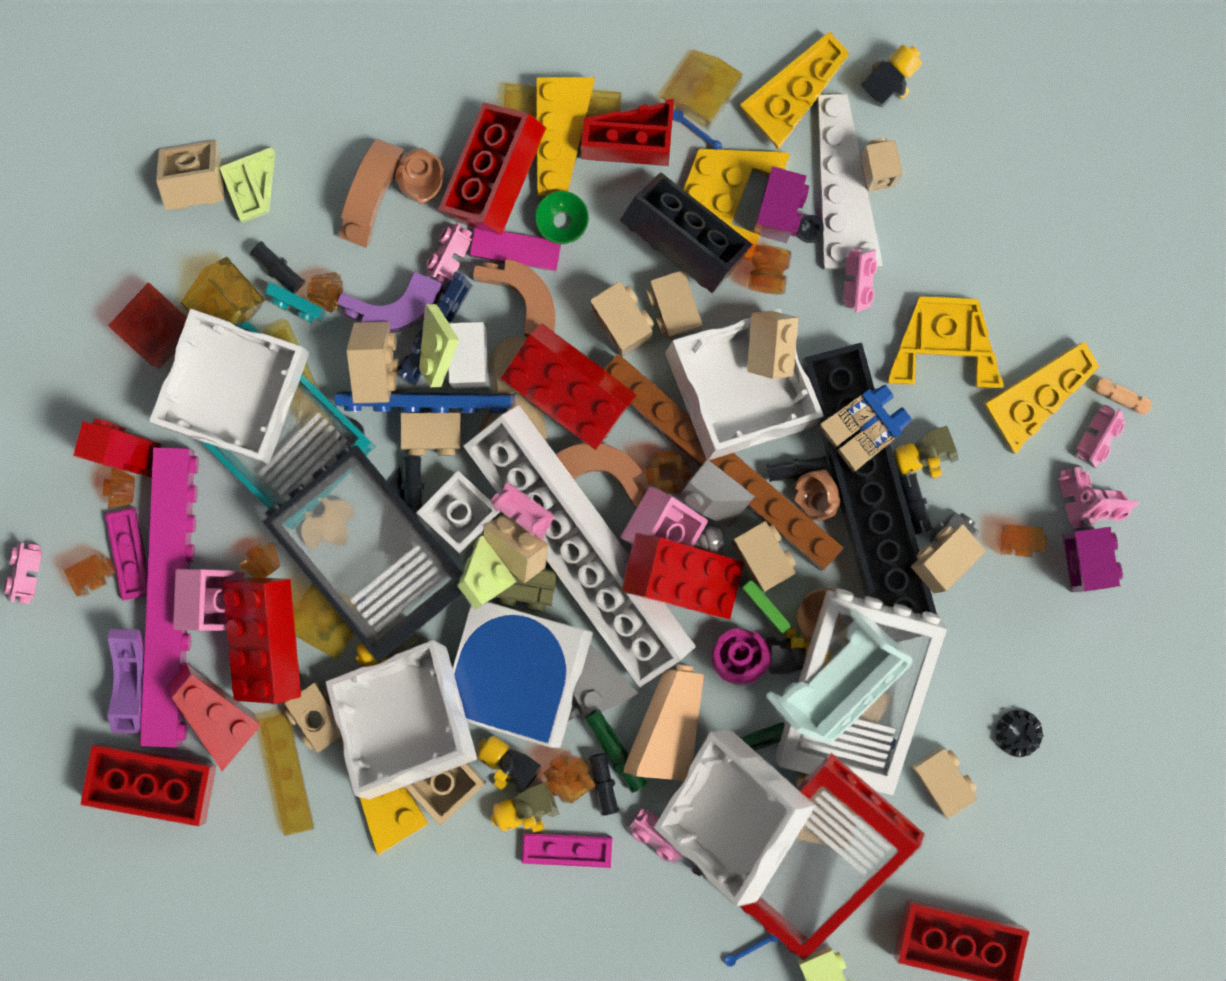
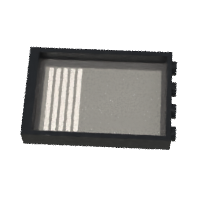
M348 445L335 456L338 460L328 468L325 464L312 474L314 480L307 486L301 483L288 494L291 499L282 506L278 502L264 513L267 518L262 522L373 657L380 662L463 594L457 586L463 572L358 445L354 448Z

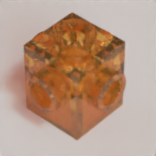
M674 451L656 453L657 458H651V466H646L647 483H653L655 489H660V491L666 494L678 493V487H683L684 480L689 479L687 462H682L681 455L674 456ZM668 468L672 471L673 475L670 479L662 477L661 472L663 469Z
M562 754L549 763L550 768L543 772L548 780L546 781L548 789L554 796H558L561 802L573 803L595 787V784L588 775L589 768L587 764L577 756H565Z

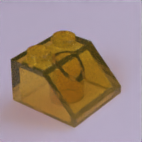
M693 50L662 94L661 99L665 101L674 98V108L681 110L683 114L709 130L741 84L743 74L718 57Z
M225 257L203 268L180 303L188 312L190 309L231 322L236 326L239 323L244 324L247 320L252 319L265 302V299L231 260Z
M312 583L294 610L296 636L307 644L338 659L353 637L354 632ZM334 587L359 619L363 621L364 617L362 614L368 608L364 607L361 611H358L356 607L360 603L356 602L353 604L350 601L352 599L350 596Z

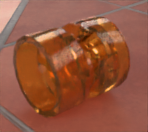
M755 246L752 264L756 268L750 271L747 288L766 294H785L787 276L784 274V271L789 269L792 252L773 246Z

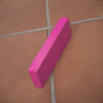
M475 228L470 257L505 263L506 259H510L527 267L557 272L561 245L538 237L504 231L502 235Z
M136 508L107 513L105 518L121 599L125 601L147 596L148 566Z
M523 833L522 864L611 868L612 837Z

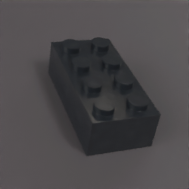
M662 172L633 198L619 220L631 232L640 236L654 250L668 258L678 269L683 270L697 281L701 287L706 288L712 294L736 269L753 245Z

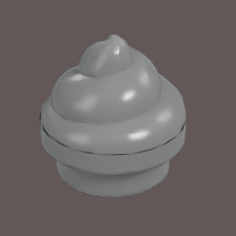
M711 525L705 526L694 547L717 554V551L723 550L724 541L720 528H713Z

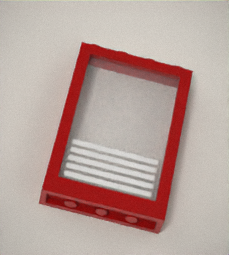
M832 753L797 788L815 805L814 810L757 902L740 905L745 913L752 915L763 925L768 933L775 935L786 945L791 953L798 955L802 960L810 956L921 847L925 835L923 831Z

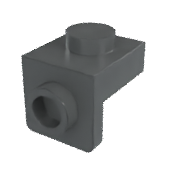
M954 513L945 522L941 519L931 531L934 537L930 543L933 545L938 540L936 535L948 525L954 527L964 524L973 536H976L979 531L973 527L976 523L964 513L960 515Z

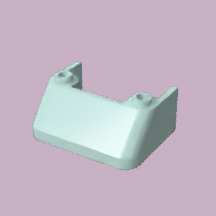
M855 609L850 612V615L855 619L848 627L847 639L850 643L809 684L794 682L784 690L782 697L772 692L766 696L797 732L824 743H830L837 739L912 663V658L874 621Z

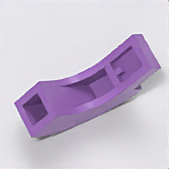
M414 272L403 296L392 304L374 306L341 293L337 304L343 309L342 314L355 320H358L361 316L363 317L361 322H390L391 333H398L408 330L423 321L426 304H437L444 287L441 282Z
M109 629L107 639L114 672L112 697L107 713L112 733L141 734L145 640H142L140 630Z

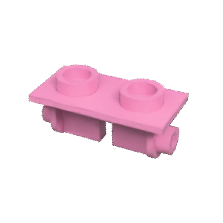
M461 224L446 226L440 234L439 242L441 244L437 252H433L426 263L428 270L425 276L436 277L438 275L436 281L444 285L450 279H453L452 276L457 271L460 262L451 257L453 253L461 258L464 257L472 242L470 238L472 232L465 228H462L459 232Z
M852 248L850 249V254H847L845 275L854 276L855 280L847 279L844 281L842 301L845 302L846 308H854L856 313L869 308L874 299V289L872 288L873 276L877 270L876 250L874 249L862 253L861 249Z
M1108 405L1098 409L1089 425L1091 429L1098 433L1095 436L1087 431L1085 432L1076 448L1078 451L1076 454L1077 458L1086 461L1089 457L1094 468L1098 466L1099 462H1104L1107 459L1111 450L1109 445L1114 436L1118 437L1125 426L1124 416L1119 408L1115 414H1113L1115 410Z
M1083 467L1074 468L1075 474L1073 475L1071 469L1060 471L1061 477L1058 478L1063 498L1070 496L1075 498L1074 502L1065 504L1069 524L1072 523L1073 529L1084 527V520H1087L1088 526L1096 524L1095 518H1081L1080 516L1087 510L1080 499V495L1085 489L1092 488L1089 473L1087 471L1084 472Z
M506 482L501 494L496 493L491 500L496 511L500 510L508 517L514 519L519 525L528 530L531 536L536 535L541 540L544 538L555 515L509 482Z
M1087 488L1080 495V499L1087 510L1080 516L1081 518H1095L1096 520L1109 519L1120 521L1127 518L1131 514L1130 511L1139 502L1128 500L1122 491L1104 490L1101 492V490Z
M17 542V547L11 548L9 565H13L11 577H6L4 594H8L7 600L14 602L15 596H19L18 602L30 604L31 598L35 596L37 578L26 576L27 570L39 571L42 552L40 551V545L28 544V548L23 549L24 543Z
M642 808L636 815V819L627 828L632 831V836L637 841L643 844L648 843L656 849V854L661 859L667 862L672 861L675 864L683 855L654 828L659 817L649 809L645 811Z

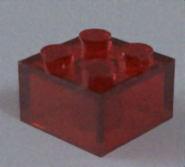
M148 282L108 326L151 366L160 369L176 352V347L188 316L161 291Z

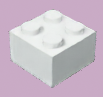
M449 323L459 342L444 379L450 383L454 390L489 388L487 329L484 323Z
M459 471L417 512L419 520L462 560L474 548L472 547L473 542L484 535V526L502 514L500 510L496 511L491 500Z

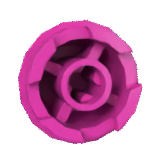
M735 628L726 631L718 638L712 650V664L715 672L723 680L737 686H747L756 682L766 673L770 665L771 652L767 642L757 632Z

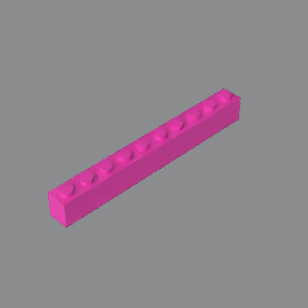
M153 448L140 746L179 747L182 746L183 740L186 741L188 734V725L183 723L184 715L171 698L167 686L185 664L190 666L189 663H186V651L191 649V633H187V630H175L173 625L176 569H190V562L195 560V545L191 544V533H195L197 525L196 515H192L193 503H196L198 498L197 485H194V474H197L199 471V457L195 456V451L191 449Z

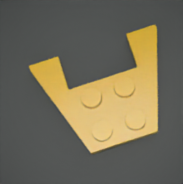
M699 149L684 190L753 244L744 256L746 260L751 261L760 235L732 225L734 216L751 171L754 170L769 176L772 166L785 169L790 153Z
M920 296L917 299L887 379V384L914 385L916 355L975 357V388L1002 389L1004 383L1002 377H1000L996 356L992 351L989 341V333L979 299Z

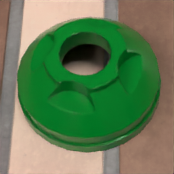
M556 191L550 193L542 199L537 207L535 214L536 225L541 235L554 244L566 245L573 243L585 233L588 227L589 213L587 206L578 195L572 192ZM560 213L568 214L571 218L570 226L566 229L557 228L554 224L556 215Z

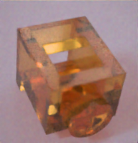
M1009 524L1002 526L1000 555H1011L1012 550H1015L1014 556L1032 557L1033 552L1046 551L1047 535L1043 534V527Z
M94 554L64 570L77 597L89 595L88 588L94 591L107 584L106 579L113 576V573L116 572L111 560L108 557L104 558L103 554Z

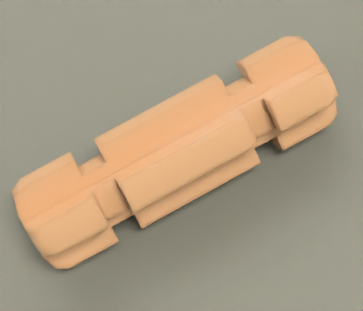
M1100 378L1095 386L1096 393L1104 397L1108 395V399L1129 409L1133 407L1134 411L1139 414L1145 415L1151 408L1152 401L1144 396L1138 397L1137 393L1119 384L1113 385V381Z

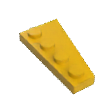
M829 31L741 103V110L779 150L848 58L849 51Z
M595 77L537 78V120L546 127L537 150L538 197H545L556 191H569L582 137L583 121L588 112Z
M1081 341L983 403L1013 454H1016L1023 447L1022 445L1041 428V425L1062 406L1061 404L1071 394H1074L1100 367L1086 342Z
M405 787L369 800L359 797L377 855L429 824L415 798Z

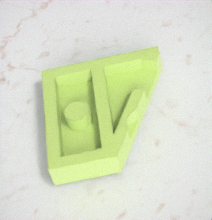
M272 147L219 167L241 223L270 212L275 151Z
M426 304L419 364L420 372L430 387L442 386L459 342L458 337L437 304Z
M483 535L473 542V553L467 559L464 566L465 573L461 575L457 585L475 610L517 582Z

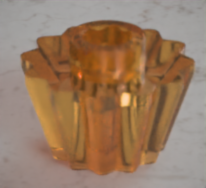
M331 272L311 277L307 288L309 302L322 307L330 313L337 310L338 299L341 293H343L341 275Z
M111 468L110 479H104L103 496L108 497L107 508L133 503L135 476Z
M273 542L261 546V544L255 545L245 553L247 557L239 563V566L252 577L265 578L280 567V561Z

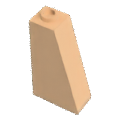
M676 664L675 670L667 669L662 673L624 766V773L640 777L685 781L693 762L704 674L693 672V666Z

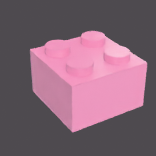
M650 486L620 538L633 545L635 534L640 533L694 547L708 520L674 497Z
M176 569L173 629L227 631L222 583L245 578V571Z

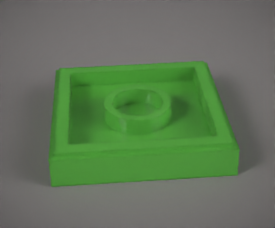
M747 581L739 588L777 633H784L790 627V623L753 581Z

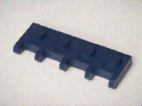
M456 271L452 276L453 279L446 283L443 295L439 298L440 303L437 305L448 323H452L473 286L465 276ZM420 330L414 340L415 347L412 346L410 349L411 354L404 357L397 372L400 378L413 386H416L422 375L419 364L423 330Z

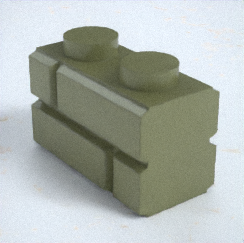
M543 569L526 583L512 574L517 582L496 596L499 597V604L516 606V601L528 602V609L545 611L546 606H552L557 574L554 570Z

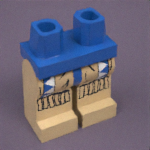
M887 385L878 387L872 392L869 389L818 426L834 448L857 430L861 432L837 450L853 472L902 434L901 430L912 419L903 407L891 415L883 408V405L894 398Z

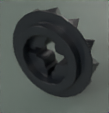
M1025 710L1007 712L1000 718L995 730L996 740L1000 748L1005 753L1014 757L1030 756L1040 748L1042 738L1044 737L1042 723L1034 714ZM1026 725L1024 733L1030 740L1019 739L1016 742L1014 740L1016 734L1010 726L1022 728Z

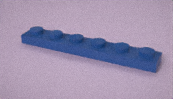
M341 391L335 394V406H344V411H362V406H373V411L388 412L391 411V407H402V412H420V407H431V412L446 413L449 412V408H460L461 413H478V408H490V413L504 414L507 412V409L515 406V394L391 392L389 402L353 403L352 391Z

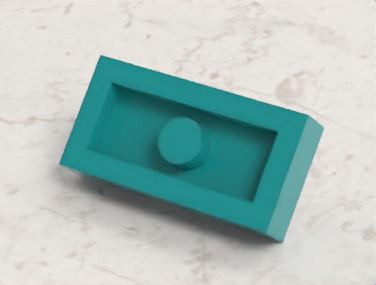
M271 282L265 291L272 298L271 304L285 311L289 306L298 311L297 317L309 323H312L314 319L322 323L327 313L322 307Z

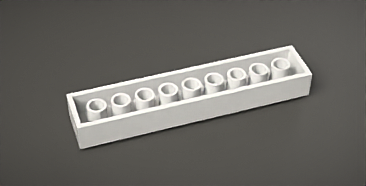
M520 405L501 415L463 446L497 493L501 494L506 482H509L555 515L547 533L542 539L548 544L546 560L639 687L682 660L696 647L665 603L621 592L630 558L629 554Z

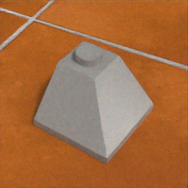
M708 459L679 495L689 507L728 527L732 525L755 497Z

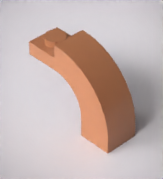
M376 139L371 145L358 168L341 215L343 222L339 238L365 248L368 246L380 204L387 188L395 178L398 160L402 157L404 149Z
M506 259L504 270H500V265L483 262L482 266L475 265L473 273L475 282L508 287L516 291L523 298L527 308L523 332L524 337H528L542 323L555 332L556 313L552 296L544 281L532 269L510 259Z
M587 443L568 447L556 454L574 480L589 472H604L616 478L625 490L635 510L647 492L641 482L637 484L634 482L635 478L643 474L639 466L627 454L612 446L601 444L594 450Z

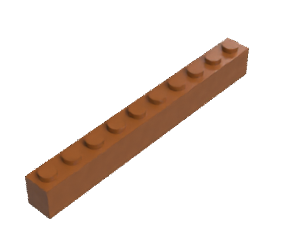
M617 354L604 370L637 394L630 407L698 466L702 467L707 459L689 414L620 354ZM735 453L709 460L755 496L747 505V508L763 522L766 521L768 526L773 524L780 536L820 571L825 570L844 548Z

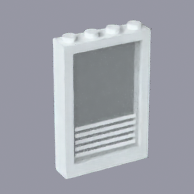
M836 589V592L827 590L798 683L805 682L809 684L850 643L847 639V634L849 632V625L855 620L850 615L853 609L874 621L912 658V663L837 739L830 743H824L797 732L786 720L776 753L777 763L779 767L811 774L832 753L875 791L894 795L947 628L943 621L940 620L941 617L934 613L923 612L920 615L911 612L910 608L903 605L894 604V607L882 605L883 602L873 597H865L863 600L853 597L854 594L846 590Z

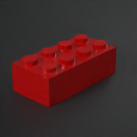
M483 102L438 210L457 223L502 235L546 127L529 113Z
M543 323L528 336L501 377L508 385L594 450L608 437L637 396L636 393Z
M636 533L621 592L730 620L744 562L660 537Z
M247 577L223 582V600L233 701L278 704L300 698L301 688L291 578Z
M102 743L91 746L80 805L199 827L206 823L217 764Z
M906 899L893 958L899 964L971 981H1019L1030 931L1021 925Z

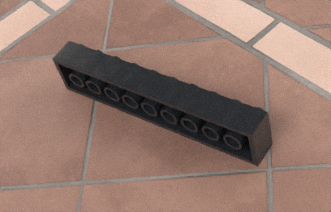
M862 342L808 356L801 362L824 414L818 425L842 410L869 389L871 392L875 390ZM820 429L832 476L839 486L840 497L842 498L840 505L865 596L879 599L883 602L882 605L894 607V604L906 606L912 610L911 612L922 615L923 612H930L937 615L931 590L911 568L918 560L916 555L920 550L890 443L853 472L837 450L861 432L857 430L834 448ZM876 623L896 643L923 636L922 634Z

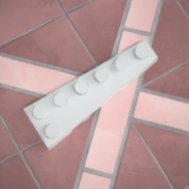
M848 94L819 95L817 104L821 216L824 224L822 234L823 270L846 269L847 254H850V249L852 248L861 249L862 253L873 249L876 250L877 268H882V258Z

